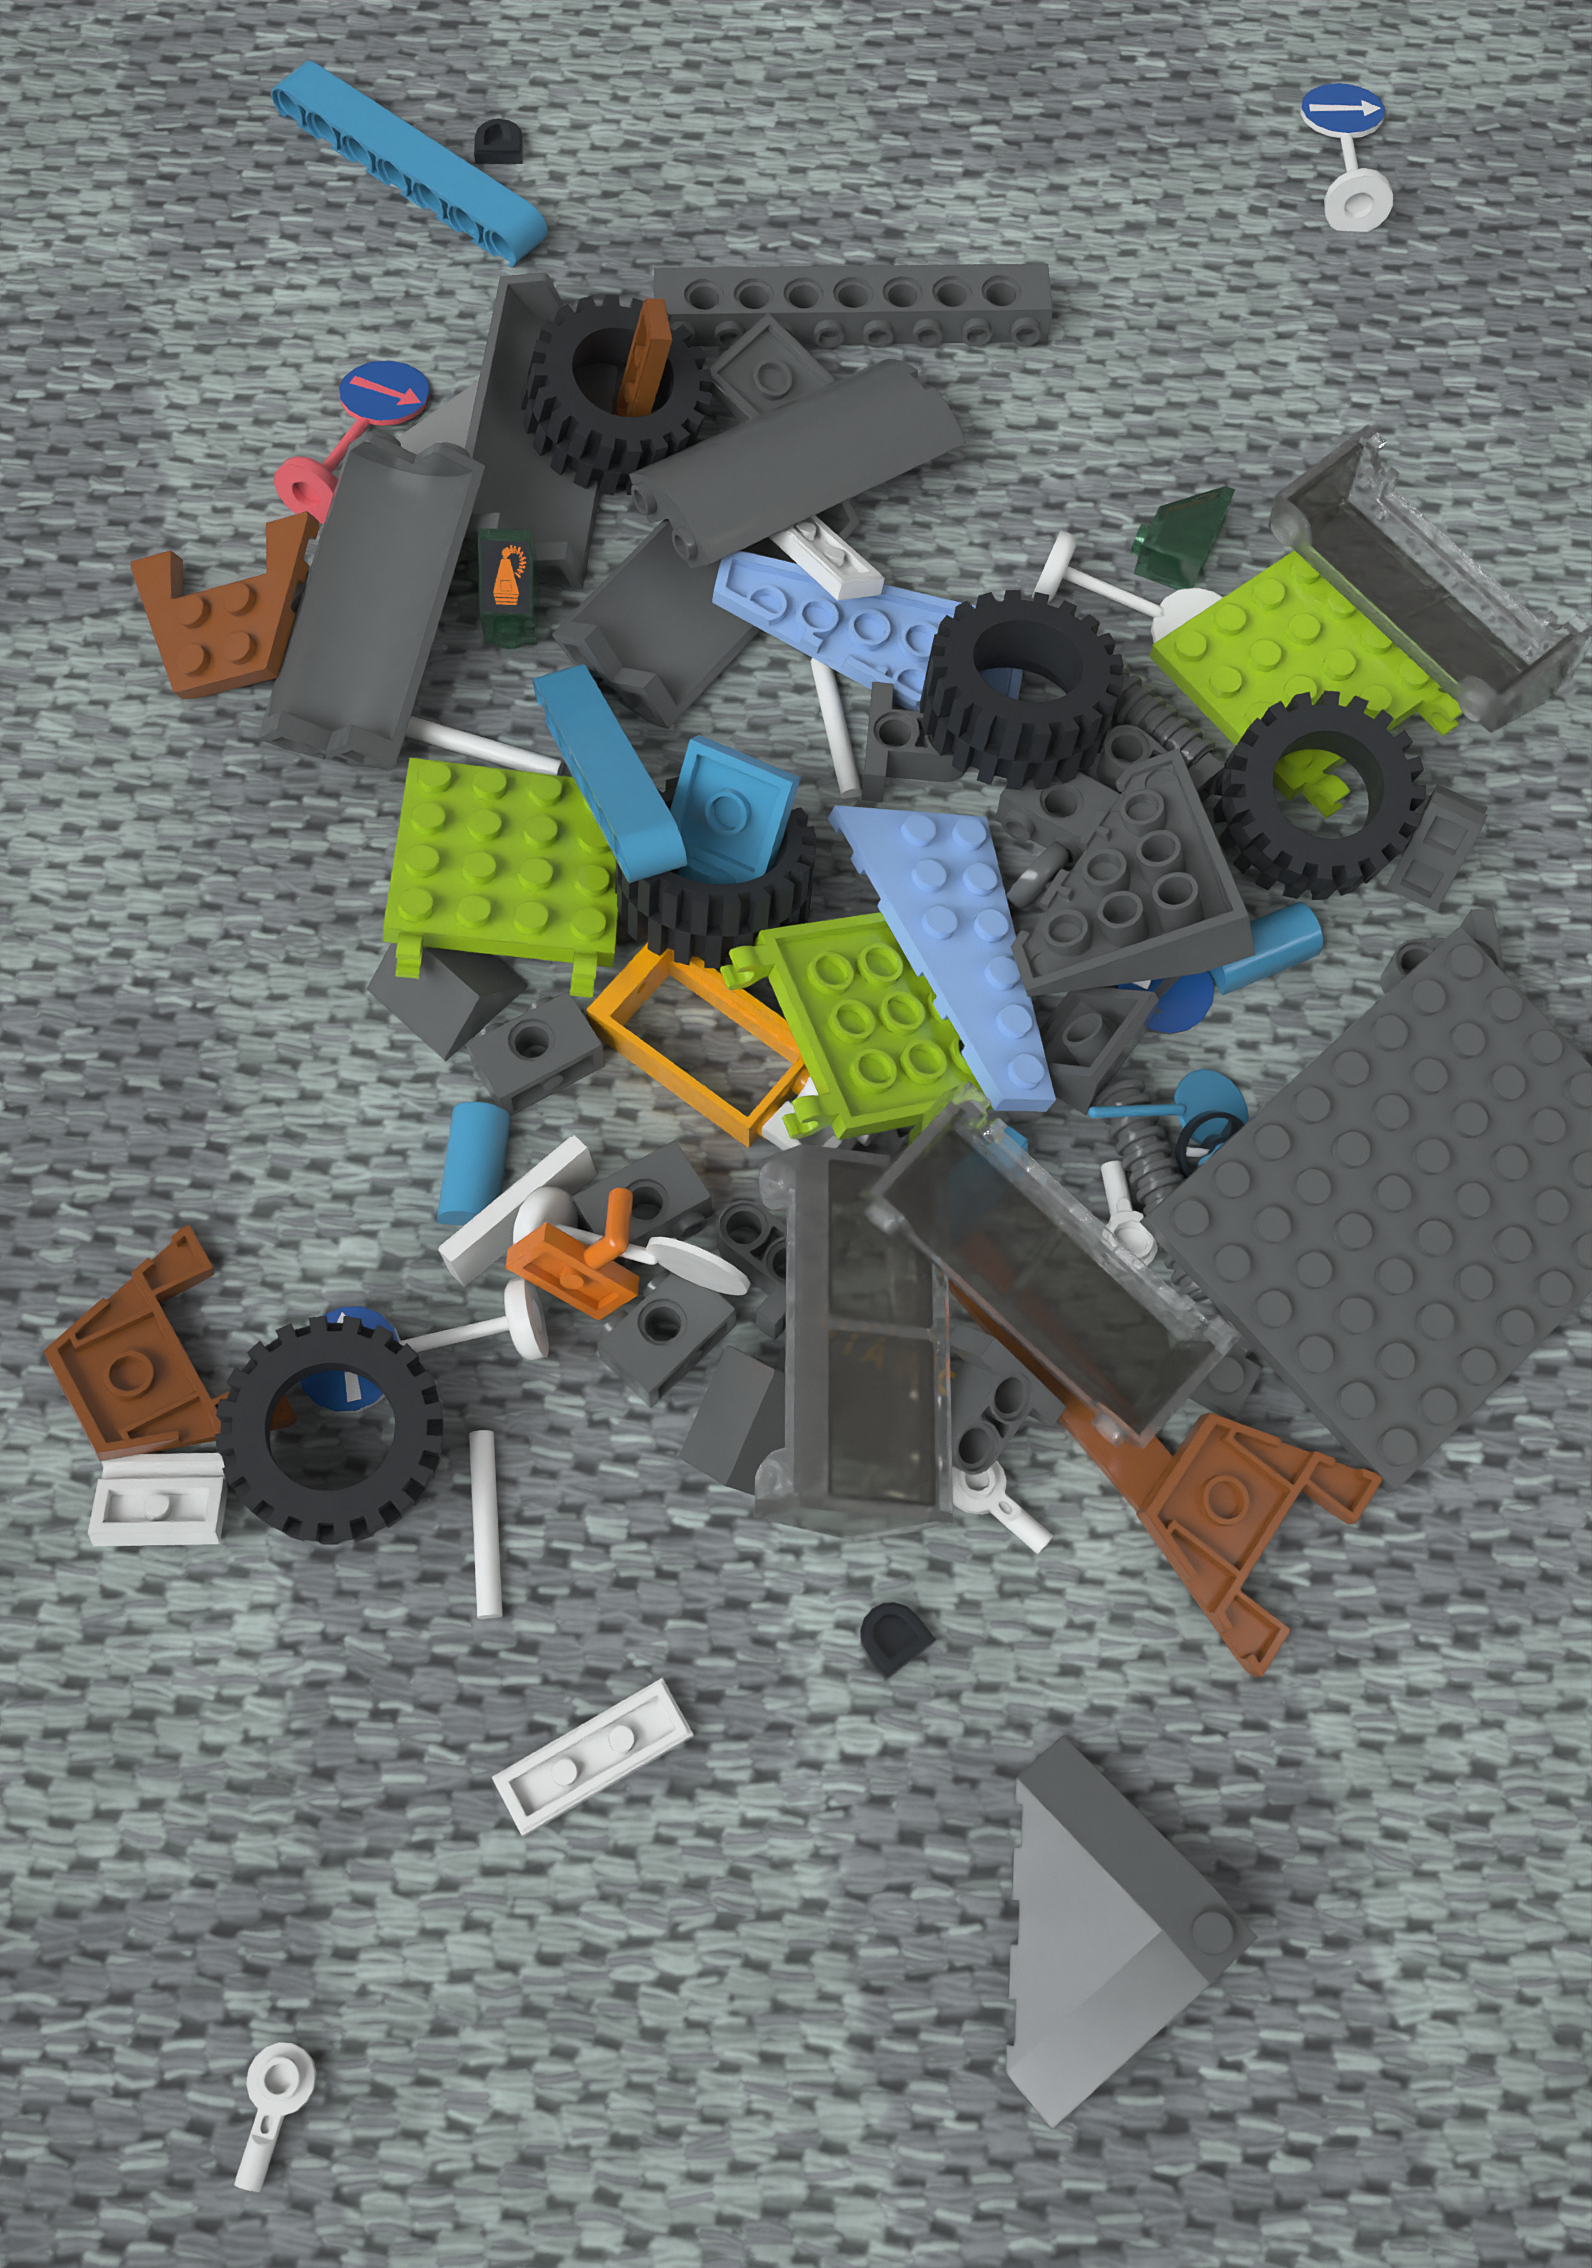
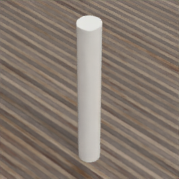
M812 658L810 663L841 798L861 796L862 789L834 669Z
M414 716L410 717L405 733L406 737L519 771L560 776L564 768V761Z
M478 1430L469 1433L477 1618L486 1619L502 1617L503 1613L494 1432Z

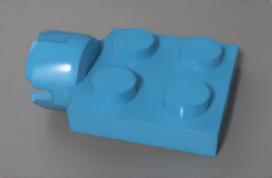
M701 735L691 738L670 809L680 831L687 857V866L678 868L676 875L696 882L723 885L750 881L771 871L778 856L801 777Z

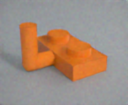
M615 1188L610 1191L605 1236L591 1246L583 1244L555 1226L545 1222L508 1248L505 1268L598 1321L638 1296L639 1276L612 1261L623 1254L629 1246L633 1204L632 1192L625 1188Z

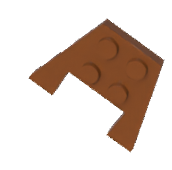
M308 511L266 523L267 571L265 574L183 596V559L169 550L131 561V571L171 687L176 695L182 699H197L278 678L296 614L290 609L296 585L304 583L309 564L303 560L309 539L316 540L319 531V521Z
M190 1225L179 1229L170 1237L171 1243L152 1260L147 1258L131 1272L132 1278L109 1299L102 1298L43 1350L48 1364L99 1461L216 1441L215 1434L220 1433L221 1421L216 1417L219 1400H226L229 1391L214 1399L210 1398L159 1304L214 1275L213 1266ZM285 1395L281 1398L274 1411L270 1431L289 1427L297 1422L296 1414Z
M1209 1412L1199 1416L1136 1515L1236 1660L1252 1676L1263 1677L1291 1629L1241 1591L1244 1581L1301 1491L1329 1513L1349 1525L1357 1523L1383 1479L1375 1472L1364 1468L1355 1469L1336 1462L1334 1457L1317 1451H1305L1281 1442L1279 1437Z

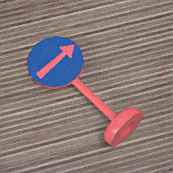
M390 360L374 361L358 366L344 376L339 387L341 405L357 421L323 463L312 458L296 456L285 460L274 474V485L278 496L292 512L298 514L308 511L319 523L324 524L338 481L332 472L345 457L348 445L359 438L370 424L379 426L401 424L414 419L425 410L430 399L428 380L419 370L406 363Z

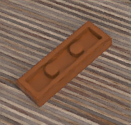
M646 298L645 302H643L616 400L615 414L617 416L642 417L651 414L672 343L664 299Z

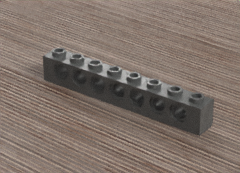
M1048 264L654 268V298L664 299L666 311L672 315L669 322L671 329L675 331L683 324L690 331L692 336L688 348L692 346H719L728 350L767 313L801 345H818L822 348H835L841 344H867L873 348L885 347L888 344H917L921 347H932L938 343H965L969 346L978 347L986 343L1014 342L1020 346H1029L1036 342H1047L1053 312Z

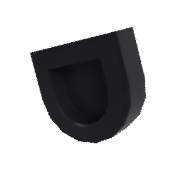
M500 118L491 119L483 123L477 129L475 135V164H523V137L521 129L517 124Z
M896 1602L882 1603L872 1608L864 1617L860 1629V1644L867 1658L885 1681L936 1641L917 1614L909 1607Z

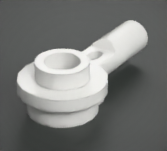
M1110 1161L1101 1166L1111 1217L1099 1237V1252L1102 1259L1111 1268L1121 1273L1140 1272L1152 1264L1158 1251L1157 1240L1139 1222L1144 1218L1143 1214L1133 1211L1122 1162Z
M997 1460L987 1471L978 1475H969L950 1465L946 1472L945 1488L949 1499L956 1507L964 1512L984 1515L990 1512L1036 1554H1039L1054 1537L1005 1493L1007 1480L1004 1469Z
M279 2042L264 2048L255 2056L248 2069L247 2090L249 2098L258 2108L234 2182L236 2187L253 2192L261 2191L284 2116L292 2114L303 2107L309 2101L315 2089L317 2072L314 2060L304 2048L294 2043Z

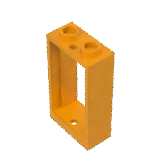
M647 942L586 1009L588 1023L599 1039L747 1148H750L759 1136L767 1140L762 1135V1127L786 1101H790L795 1094H800L810 1077L787 1021L744 989L729 990L722 974L714 968H704L705 961L699 957L692 956L689 966L674 962V950L667 948L659 956L647 949ZM669 975L793 1063L748 1117L624 1027L626 1022Z

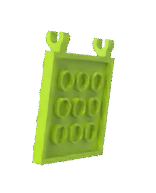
M1308 542L1152 644L1149 655L1157 666L1235 746L1256 718L1261 720L1269 707L1282 701L1286 708L1296 694L1310 692L1312 705H1315L1324 691L1340 692L1338 705L1345 707L1354 696L1368 700L1369 703L1364 711L1366 715L1375 719L1383 709L1394 718L1386 728L1388 731L1418 712L1443 737L1459 725L1455 719L1467 710L1466 705L1458 696L1449 692L1444 693L1449 681ZM1304 749L1290 753L1276 763L1273 785L1288 801L1301 793L1326 819L1342 809L1343 805L1340 803V800L1350 793L1347 785L1339 777L1329 774L1346 762L1345 759L1334 753L1320 749Z
M409 757L383 924V942L397 944L395 976L419 979L423 947L573 963L570 996L593 998L597 966L613 968L618 919L617 894L615 893L616 858L573 777Z
M881 912L761 930L754 941V946H740L730 950L729 955L733 965H725L720 969L729 990L742 989L764 977L769 978L818 1095H807L794 1099L792 1105L796 1113L786 1114L782 1117L790 1139L810 1136L831 1125L837 1140H843L993 1109L961 1053L965 1046L950 1019L942 1020L933 1004L937 997L925 976L918 977Z

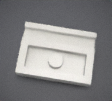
M219 1453L139 1454L101 1462L104 1468L102 1478L98 1479L87 1533L93 1546L220 1544L228 1487L227 1479L222 1470L225 1467Z

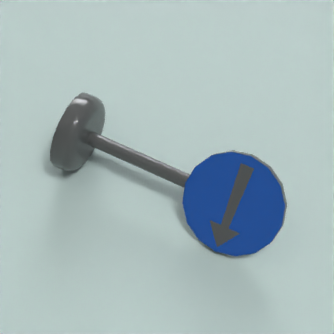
M1054 841L1013 885L1006 895L1007 901L1015 908L1022 909L1035 901L1043 891L1046 892L1059 870L1064 868L1069 859L1067 849L1058 841ZM1210 971L1199 974L1151 980L1148 989L1133 983L1115 985V988L1154 992L1159 1002L1147 1031L1170 1035L1187 1031L1204 1019L1212 1005L1214 984Z

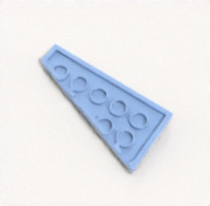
M740 550L721 559L712 603L870 690H872V682L894 684L892 702L910 711H920V699L934 634H938L939 624L944 617L948 615L953 618L955 607L961 604V602L883 584L881 595L837 601L798 564ZM992 668L978 672L982 679L993 689L1005 696L1018 700L1023 673L1022 669Z
M835 805L828 817V821L836 834L843 833L854 851L850 858L859 875L867 874L881 898L877 906L918 977L925 976L937 996L933 1002L942 1020L950 1019L965 1045L961 1053L994 1111L1047 1112L1056 1101L1032 1000L1031 997L1027 996L1011 949L1016 935L987 817Z

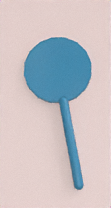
M1208 1069L1192 1071L1178 1083L1174 1095L1175 1104L1093 1106L1088 1110V1115L1091 1118L1177 1115L1183 1128L1198 1114L1211 1110L1235 1115L1244 1124L1249 1120L1247 1105L1238 1088L1224 1075ZM1225 1118L1210 1119L1201 1124L1194 1131L1191 1138L1201 1145L1206 1137L1212 1134L1220 1135L1229 1120Z

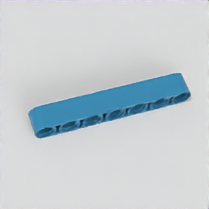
M310 60L305 61L272 88L271 98L276 109L283 117L286 115L291 116L298 121L296 124L298 127L318 140L324 138L333 144L330 147L331 149L353 163L357 160L367 167L366 172L387 186L392 183L403 191L400 193L402 196L423 210L428 207L438 214L435 218L456 232L464 231L474 238L472 240L473 243L494 257L499 254L510 262L508 264L509 267L516 265L548 236V228L543 216L531 203L317 63Z
M580 664L533 678L532 683L539 706L543 705L546 715L545 724L627 881L632 883L687 866L684 844L674 817L586 665Z

